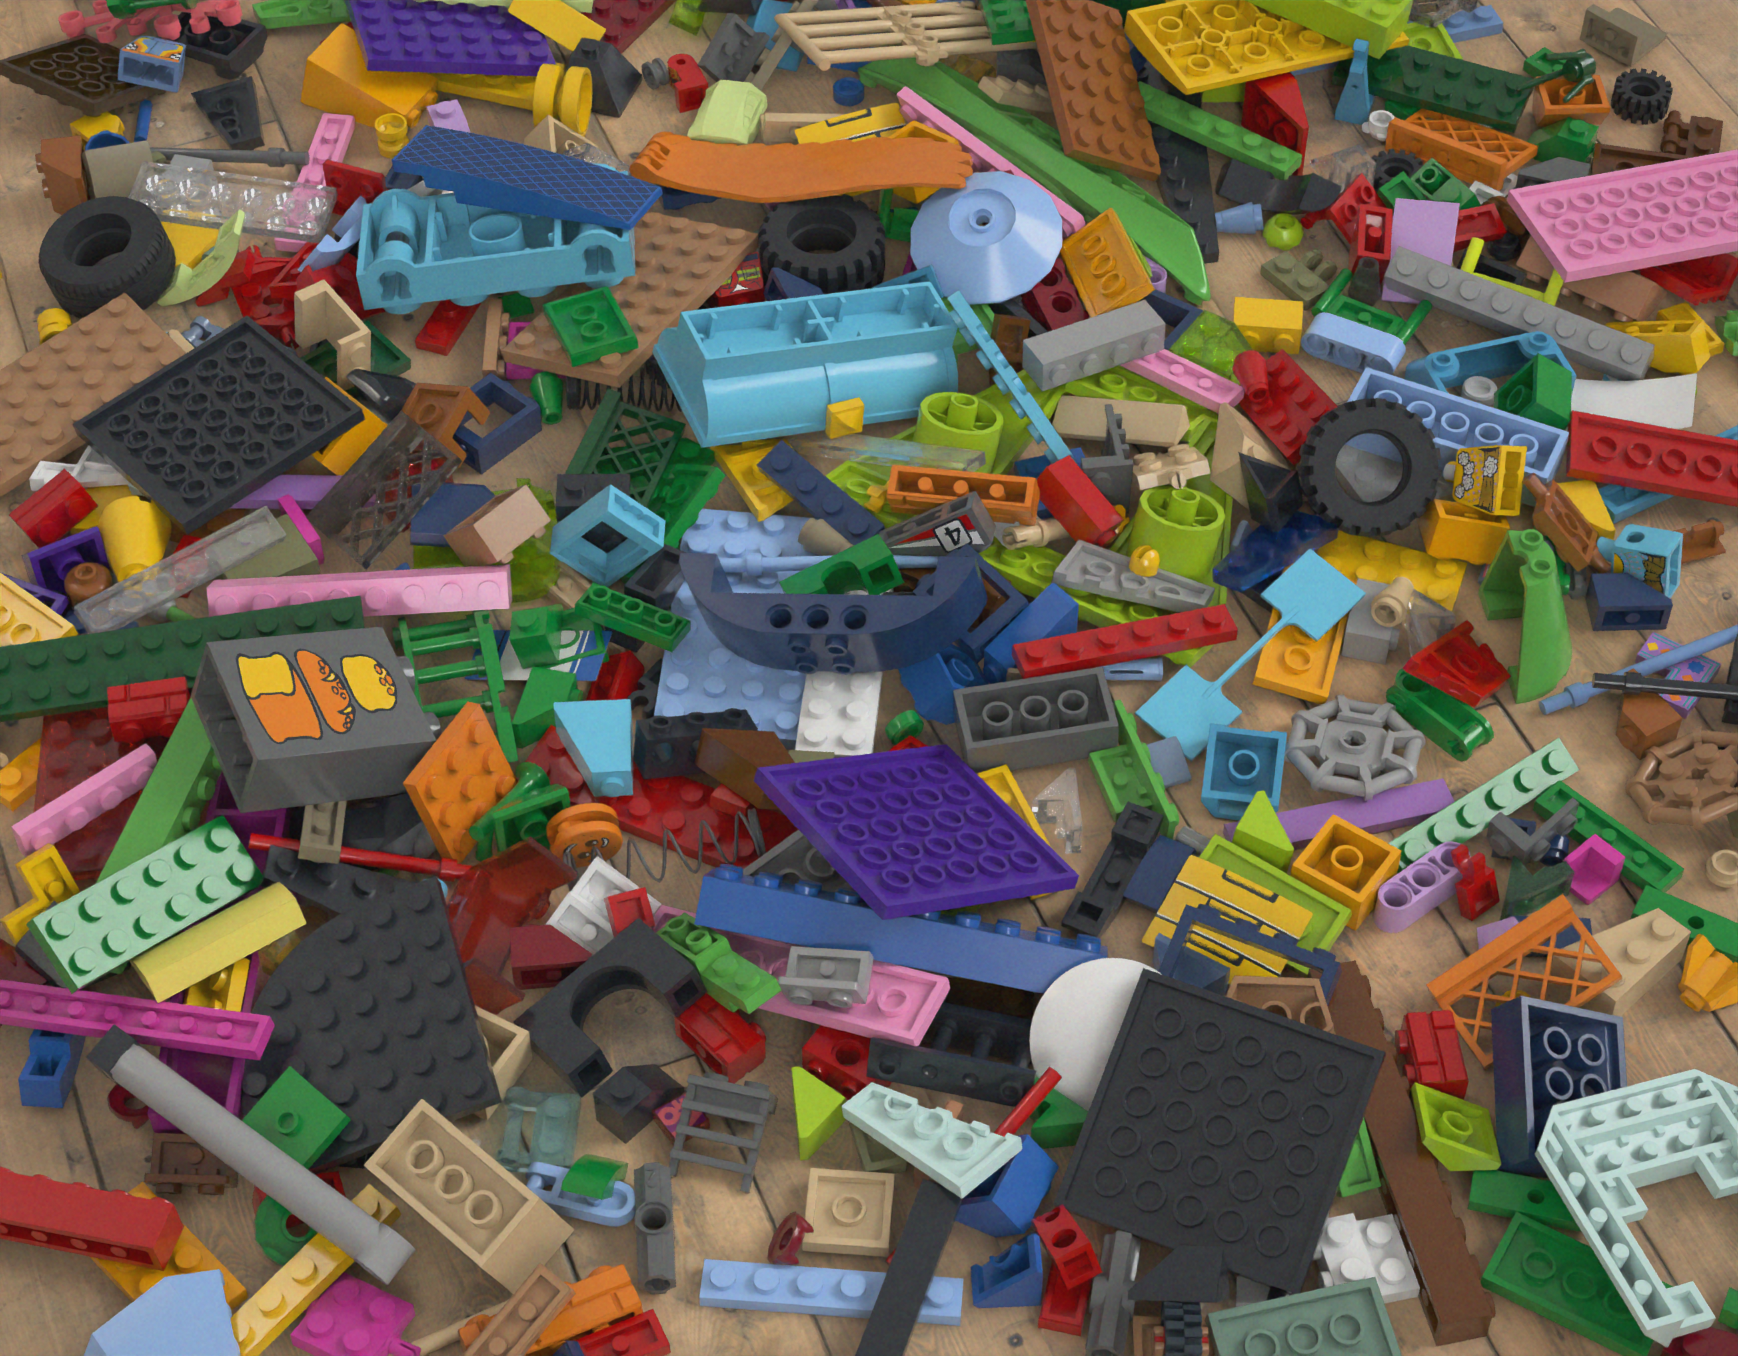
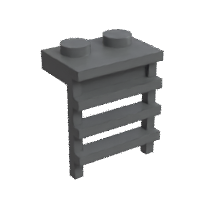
M1106 404L1105 449L1101 450V457L1081 458L1080 468L1112 506L1120 504L1125 508L1126 514H1129L1133 461L1129 459V444H1125L1126 431L1122 429V414H1114L1112 404Z
M705 1072L704 1077L689 1074L686 1096L681 1105V1117L675 1131L677 1134L669 1156L671 1157L669 1163L671 1176L677 1177L680 1160L744 1174L740 1191L750 1193L768 1113L775 1115L778 1098L768 1091V1085L745 1081L743 1086L729 1083V1077L716 1073ZM696 1111L755 1124L752 1140L689 1126L691 1113ZM686 1135L750 1149L747 1163L745 1165L685 1152L683 1147Z

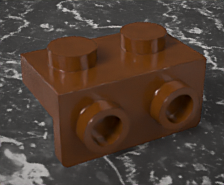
M153 1133L150 1173H145L144 1182L156 1186V1193L182 1194V1187H198V1194L224 1195V1188H237L238 1173L187 1134Z

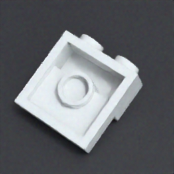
M1354 1213L1327 1219L1313 1261L1316 1260L1320 1270L1318 1273L1320 1289L1376 1277L1384 1304L1418 1297L1420 1287L1393 1214L1356 1221Z

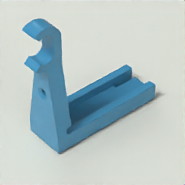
M1355 40L1352 49L1354 50V58L1336 108V120L1362 125L1369 118L1376 96L1369 94L1367 58L1370 41Z

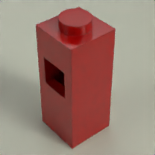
M1070 455L1047 466L1037 478V486L1040 491L1039 499L1076 543L1078 540H1082L1102 548L1112 543L1118 536L1115 530L1124 521L1122 516Z

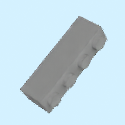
M1142 300L1023 340L1022 367L1041 391H1045L1164 350L1166 323L1146 300Z

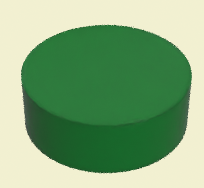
M908 710L900 713L887 724L885 734L893 745H897L910 735L917 738L923 730L924 722L916 711Z

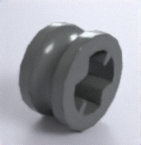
M660 58L653 59L652 64L650 62L642 64L643 77L651 89L654 90L659 88L660 84L664 86L669 83L667 67Z

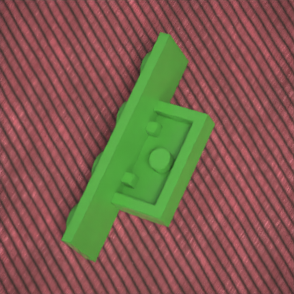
M1116 700L1113 703L1119 725L1118 743L1120 746L1089 753L1088 764L1114 822H1117L1129 801L1164 815L1159 832L1161 835L1173 839L1175 827L1179 825V815L1176 806L1173 803H1169L1164 794V781L1160 773H1155L1151 766L1149 748L1145 742L1141 743L1139 740L1133 714L1126 712L1121 700Z

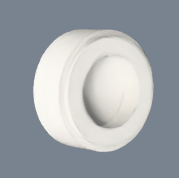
M1470 377L1463 383L1461 398L1490 407L1494 404V393L1497 391V386L1486 377Z

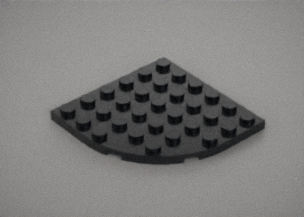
M435 876L357 906L320 926L301 941L277 967L262 989L251 1014L270 1016L275 1027L261 1059L245 1058L241 1094L243 1116L245 1117L290 1066L352 1119L308 1169L313 1174H318L375 1152L421 1099L425 1100L449 1122L502 1102L442 886Z

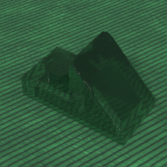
M1514 855L1507 877L1500 920L1510 918V915L1527 916L1541 909L1562 894L1565 897L1568 896L1575 871L1564 861L1553 867H1543L1533 876Z

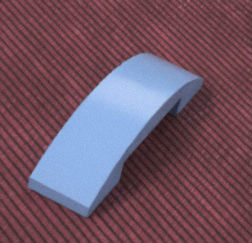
M360 195L332 229L342 239L336 242L327 234L298 268V271L302 272L307 265L312 268V271L337 264L342 260L345 254L360 239L363 204H367L365 198Z

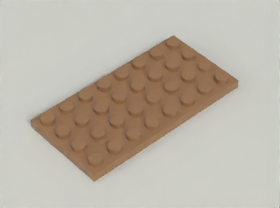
M647 212L634 226L635 276L624 277L619 284L608 287L635 333L639 348L623 353H612L602 356L599 360L572 367L543 311L502 350L504 362L620 388L653 354V346L658 343L661 332L666 328L677 327L681 312L697 310L730 277L747 254L753 253L758 249V233L748 232L740 228L732 229L717 226L714 223L692 221L684 217L676 218L661 215L658 212ZM585 282L574 283L554 301L591 291L595 288L587 286Z
M126 293L111 300L0 370V497L29 480L40 461L57 462L86 443L76 434L72 424L186 354Z

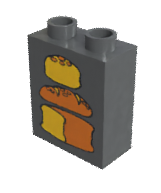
M383 627L207 642L191 693L195 708L240 813L408 793L403 782L442 734L436 715L432 712L423 713L414 694L415 675L410 660L406 656H396Z

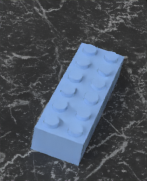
M1368 367L1365 368L1347 401L1373 398L1386 399V401L1397 402L1406 406V409L1411 413H1417L1423 419V425L1427 429L1430 428L1435 436L1433 442L1435 447L1440 449L1441 459H1438V470H1442V477H1444L1445 465L1450 461H1456L1457 451L1460 448L1493 445L1527 446L1524 478L1534 472L1545 485L1552 479H1555L1563 461L1569 436L1567 431ZM1365 433L1355 436L1345 443V445L1402 463L1401 455L1396 446L1381 435ZM1523 484L1521 503L1535 507L1537 503L1535 497Z

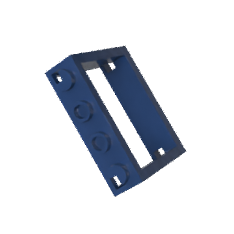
M1198 904L1197 908L1185 905L1158 970L1162 975L1173 978L1194 925L1322 973L1320 984L1327 1006H1329L1342 973L1341 964L1335 961L1336 956L1317 947H1314L1312 952L1297 946L1298 942L1295 939L1281 933H1274L1273 937L1258 932L1259 927L1244 919L1236 918L1235 923L1220 917L1221 913L1218 910L1204 904Z

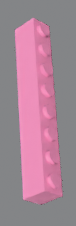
M510 564L214 580L207 587L209 617L359 595L361 596L364 616L509 609L512 603Z

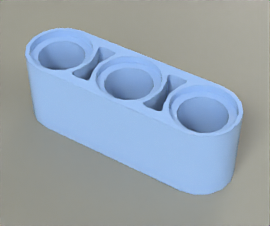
M1325 312L1319 313L1314 317L1301 339V346L1311 356L1362 374L1365 368L1368 367L1392 375L1406 352L1403 341L1392 334Z

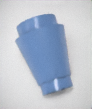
M1252 202L1215 213L1217 233L1256 234L1255 231L1263 230L1261 204L1253 205Z

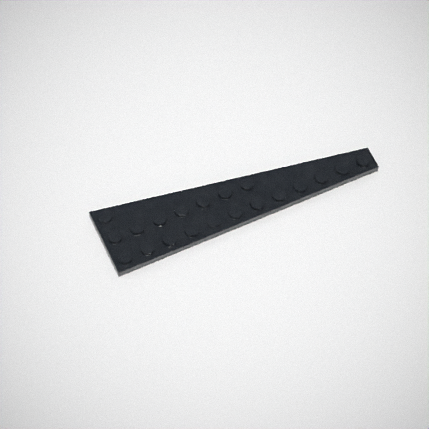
M1148 60L1137 74V82L1141 81L1202 109L1200 92L1185 95L1155 69ZM1148 120L1152 129L1154 146L1159 155L1161 173L1158 175L1156 183L1164 205L1194 229L1204 264L1218 262L1219 245L1207 146Z

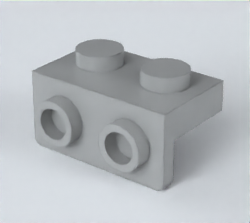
M791 946L786 976H779L778 984L785 997L790 1002L809 1005L812 1004L813 1000L827 1001L830 1005L841 1008L851 1007L852 1003L866 1004L874 957L870 951Z

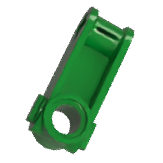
M1403 669L1398 671L1394 685L1386 691V701L1396 706V712L1458 761L1468 760L1475 748L1481 744H1488L1494 738L1493 728L1488 720L1471 706L1407 673Z

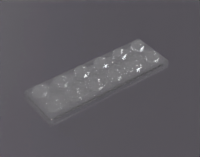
M143 161L128 198L146 204L156 213L161 222L219 229L240 209L245 212L242 233L320 243L324 237L337 200V190L334 187Z

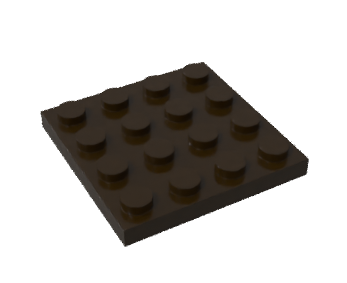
M86 34L0 60V75L9 78L10 82L27 86L33 89L36 94L47 95L56 99L59 104L72 106L90 117H97L104 112L121 109L124 105L142 102L145 98L166 93V90L118 80L120 49L107 43H100L98 39Z

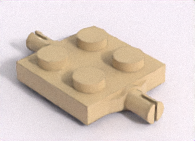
M1189 444L1172 446L1168 448L1169 453L1165 454L1161 452H1156L1157 455L1154 452L1142 453L1133 457L1132 482L1139 490L1167 484L1172 485L1176 489H1179V486L1183 488L1187 483V479L1210 473L1208 459L1195 447H1189Z

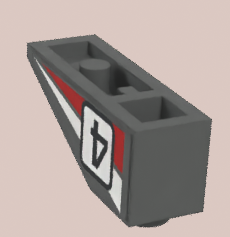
M973 491L880 531L879 535L893 555L947 556L955 549L960 550L966 543L977 553L983 552L993 542L996 525L977 492Z

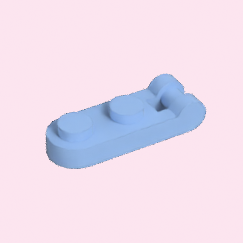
M532 1162L526 1173L528 1180L526 1187L541 1198L557 1214L613 1227L625 1225L635 1216V1192L624 1182L615 1181L612 1198L601 1200L561 1190L562 1181L570 1169L542 1162ZM548 1185H554L551 1192L543 1190V1188Z

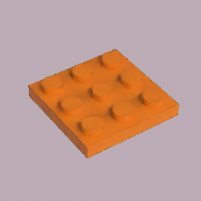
M467 702L403 782L440 856L457 859L458 864L463 862L478 842L470 836V827L517 784L516 777L480 704Z

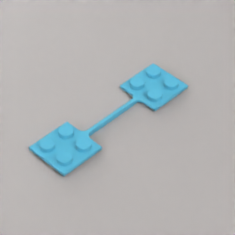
M1308 549L1261 594V597L1277 609L1282 616V619L1217 681H1206L1189 666L1185 665L1135 712V715L1162 738L1166 739L1176 736L1181 744L1184 756L1192 762L1207 747L1210 723L1222 724L1228 727L1242 714V710L1222 694L1221 687L1285 626L1295 625L1317 642L1366 593L1312 549Z

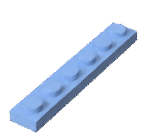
M704 1259L699 1301L700 1306L869 1319L887 1273ZM934 1276L917 1323L960 1326L963 1278Z

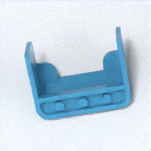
M1537 331L1426 355L1408 363L1404 379L1448 393L1446 388L1463 385L1465 380L1470 377L1482 376L1493 379L1516 374L1537 353L1572 372V389L1574 388L1577 375L1553 337L1544 332Z

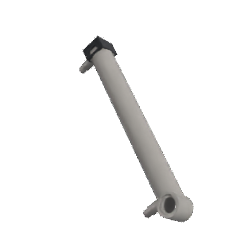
M115 1024L86 1056L103 1075L119 1087H124L353 1258L360 1266L385 1285L391 1282L416 1249L396 1231L374 1219L142 1048L134 1038Z

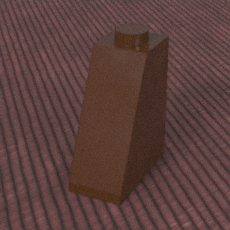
M702 728L695 758V764L751 804L759 809L773 810L780 809L754 782L757 768L795 763L774 731Z

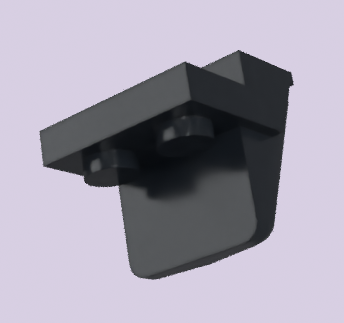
M354 369L346 376L359 391L353 398L389 426L370 450L381 460L393 448L385 438L416 383L404 377Z

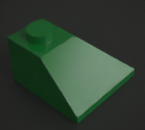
M552 784L544 788L534 789L527 794L518 796L492 813L501 867L550 850L546 826L554 815L570 807L569 792L566 787Z

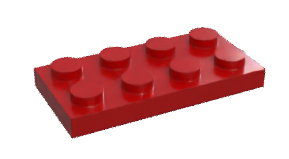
M1281 349L1266 360L1269 397L1262 402L1256 403L1250 401L1249 396L1244 391V397L1238 405L1295 466L1301 460L1299 452L1301 445L1305 444L1308 437L1306 434L1310 428L1316 425L1322 415L1327 411L1333 410L1337 405Z

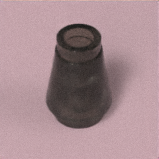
M1365 257L1359 261L1347 293L1350 298L1370 306H1374L1381 297L1379 263L1374 258Z

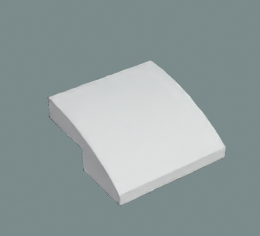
M596 857L574 888L566 895L546 925H552L594 955L615 938L604 898L639 889L640 887L601 858ZM647 893L652 914L654 915L661 906V903Z

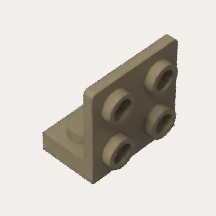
M1592 4L1586 9L1580 40L1631 67L1666 39L1667 33L1618 7L1608 12Z

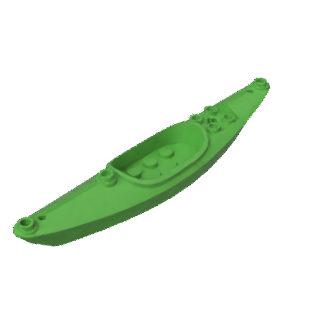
M916 58L873 61L863 67H858L859 80L868 87L876 88L877 84L897 95L899 91L907 86L1083 215L1084 221L1089 223L1107 209L1112 208L1118 215L1127 235H1130L1141 253L1166 270L1167 275L1182 286L1185 291L1184 298L1197 305H1201L1203 301H1210L1209 282L1194 229L1119 171L1065 156L1058 130L1020 107L997 103L978 88L979 83L940 61L935 62L932 66H922L916 63Z

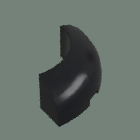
M1232 159L1222 165L1216 182L1215 192L1223 198L1242 205L1252 202L1253 205L1261 204L1262 211L1299 215L1318 212L1331 205L1339 195L1342 186L1315 173L1302 176L1289 175L1288 180L1273 179L1274 175L1269 171L1261 170Z

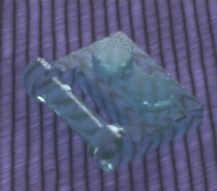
M518 1086L507 1089L505 1105L508 1107L502 1148L497 1151L496 1161L509 1172H527L532 1162H542L571 1169L574 1161L581 1097L578 1094L530 1092L526 1088ZM524 1111L536 1112L530 1153L518 1150Z

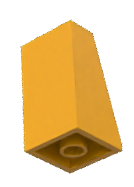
M341 23L307 58L300 102L331 114L354 116L355 122L375 128V121L380 116L395 113L402 115L406 119L407 128L413 129L418 124L422 113L427 109L426 106L435 105L438 99V94L436 93L438 79L429 73L367 71L355 31Z

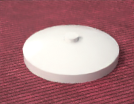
M1102 958L1082 963L1055 980L1044 993L1036 1007L1029 1039L1034 1070H1037L1036 1075L1040 1078L1049 1067L1056 1070L1062 1079L1054 1089L1088 1112L1143 968L1161 974L1140 962L1122 958Z

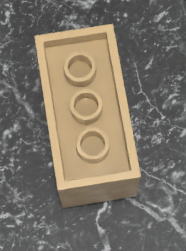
M423 1099L416 1104L364 1164L368 1170L513 1294L538 1264L545 1265L574 1231L541 1198Z

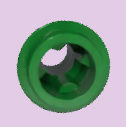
M548 371L537 373L531 379L529 386L530 394L540 406L542 422L548 425L557 424L563 418V382L556 373Z

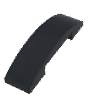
M1129 801L1127 802L1112 829L1111 841L1082 893L1077 892L1061 921L1062 927L1079 934L1098 938L1102 937L1125 902L1123 894L1142 859L1155 842L1164 815Z

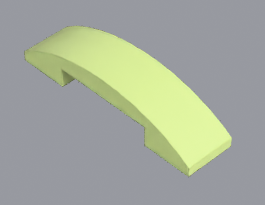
M239 209L219 228L214 251L193 270L183 263L175 268L167 289L157 300L159 305L168 306L192 299L211 288L224 276L233 263L238 250L245 212Z

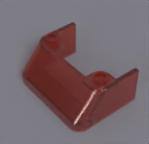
M532 837L514 844L467 870L458 881L447 904L474 1004L494 1015L523 1001L526 995L501 976L511 953L510 928L522 927L523 924L533 919L539 920L550 907L551 901L549 897L552 891L575 880L578 872Z

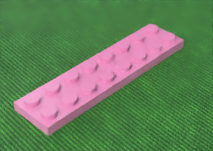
M907 86L897 93L901 105L899 110L909 124L915 120L958 139L962 152L969 153L972 157L973 165L971 168L973 173L1012 170L1014 175L1029 179L1050 195L1062 218V242L1086 225L1083 215Z
M661 905L653 917L656 926L651 929L656 933L665 927L666 923L672 918L683 913L696 918V913ZM711 928L727 938L732 951L776 977L777 981L779 976H786L791 946L806 947ZM873 960L866 1004L852 1003L851 1007L841 1008L830 1005L827 1001L813 1000L812 1004L801 1005L790 1002L780 991L758 1008L868 1038L875 1037L919 1046L948 994L950 984L947 977Z

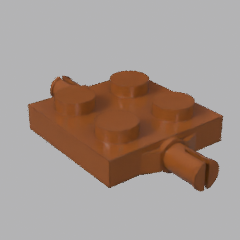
M1534 472L1525 477L1522 484L1527 487L1537 502L1532 515L1533 523L1538 532L1543 536H1548L1556 545L1559 557L1565 563H1571L1577 572L1591 564L1598 574L1606 573L1611 568V564L1598 551L1599 548L1596 544L1598 532L1555 480L1552 479L1544 485Z

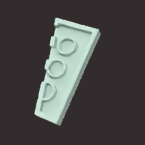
M873 1082L842 1105L843 1117L961 1199L1022 1150L1021 1137L1007 1133L1005 1137L990 1132L989 1125L975 1120L971 1124L953 1118L951 1111L940 1107L936 1109L922 1107L918 1105V1099Z

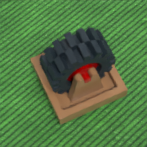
M1163 1301L1161 1316H1133V1356H1216L1205 1322L1206 1317L1201 1315L1200 1302Z

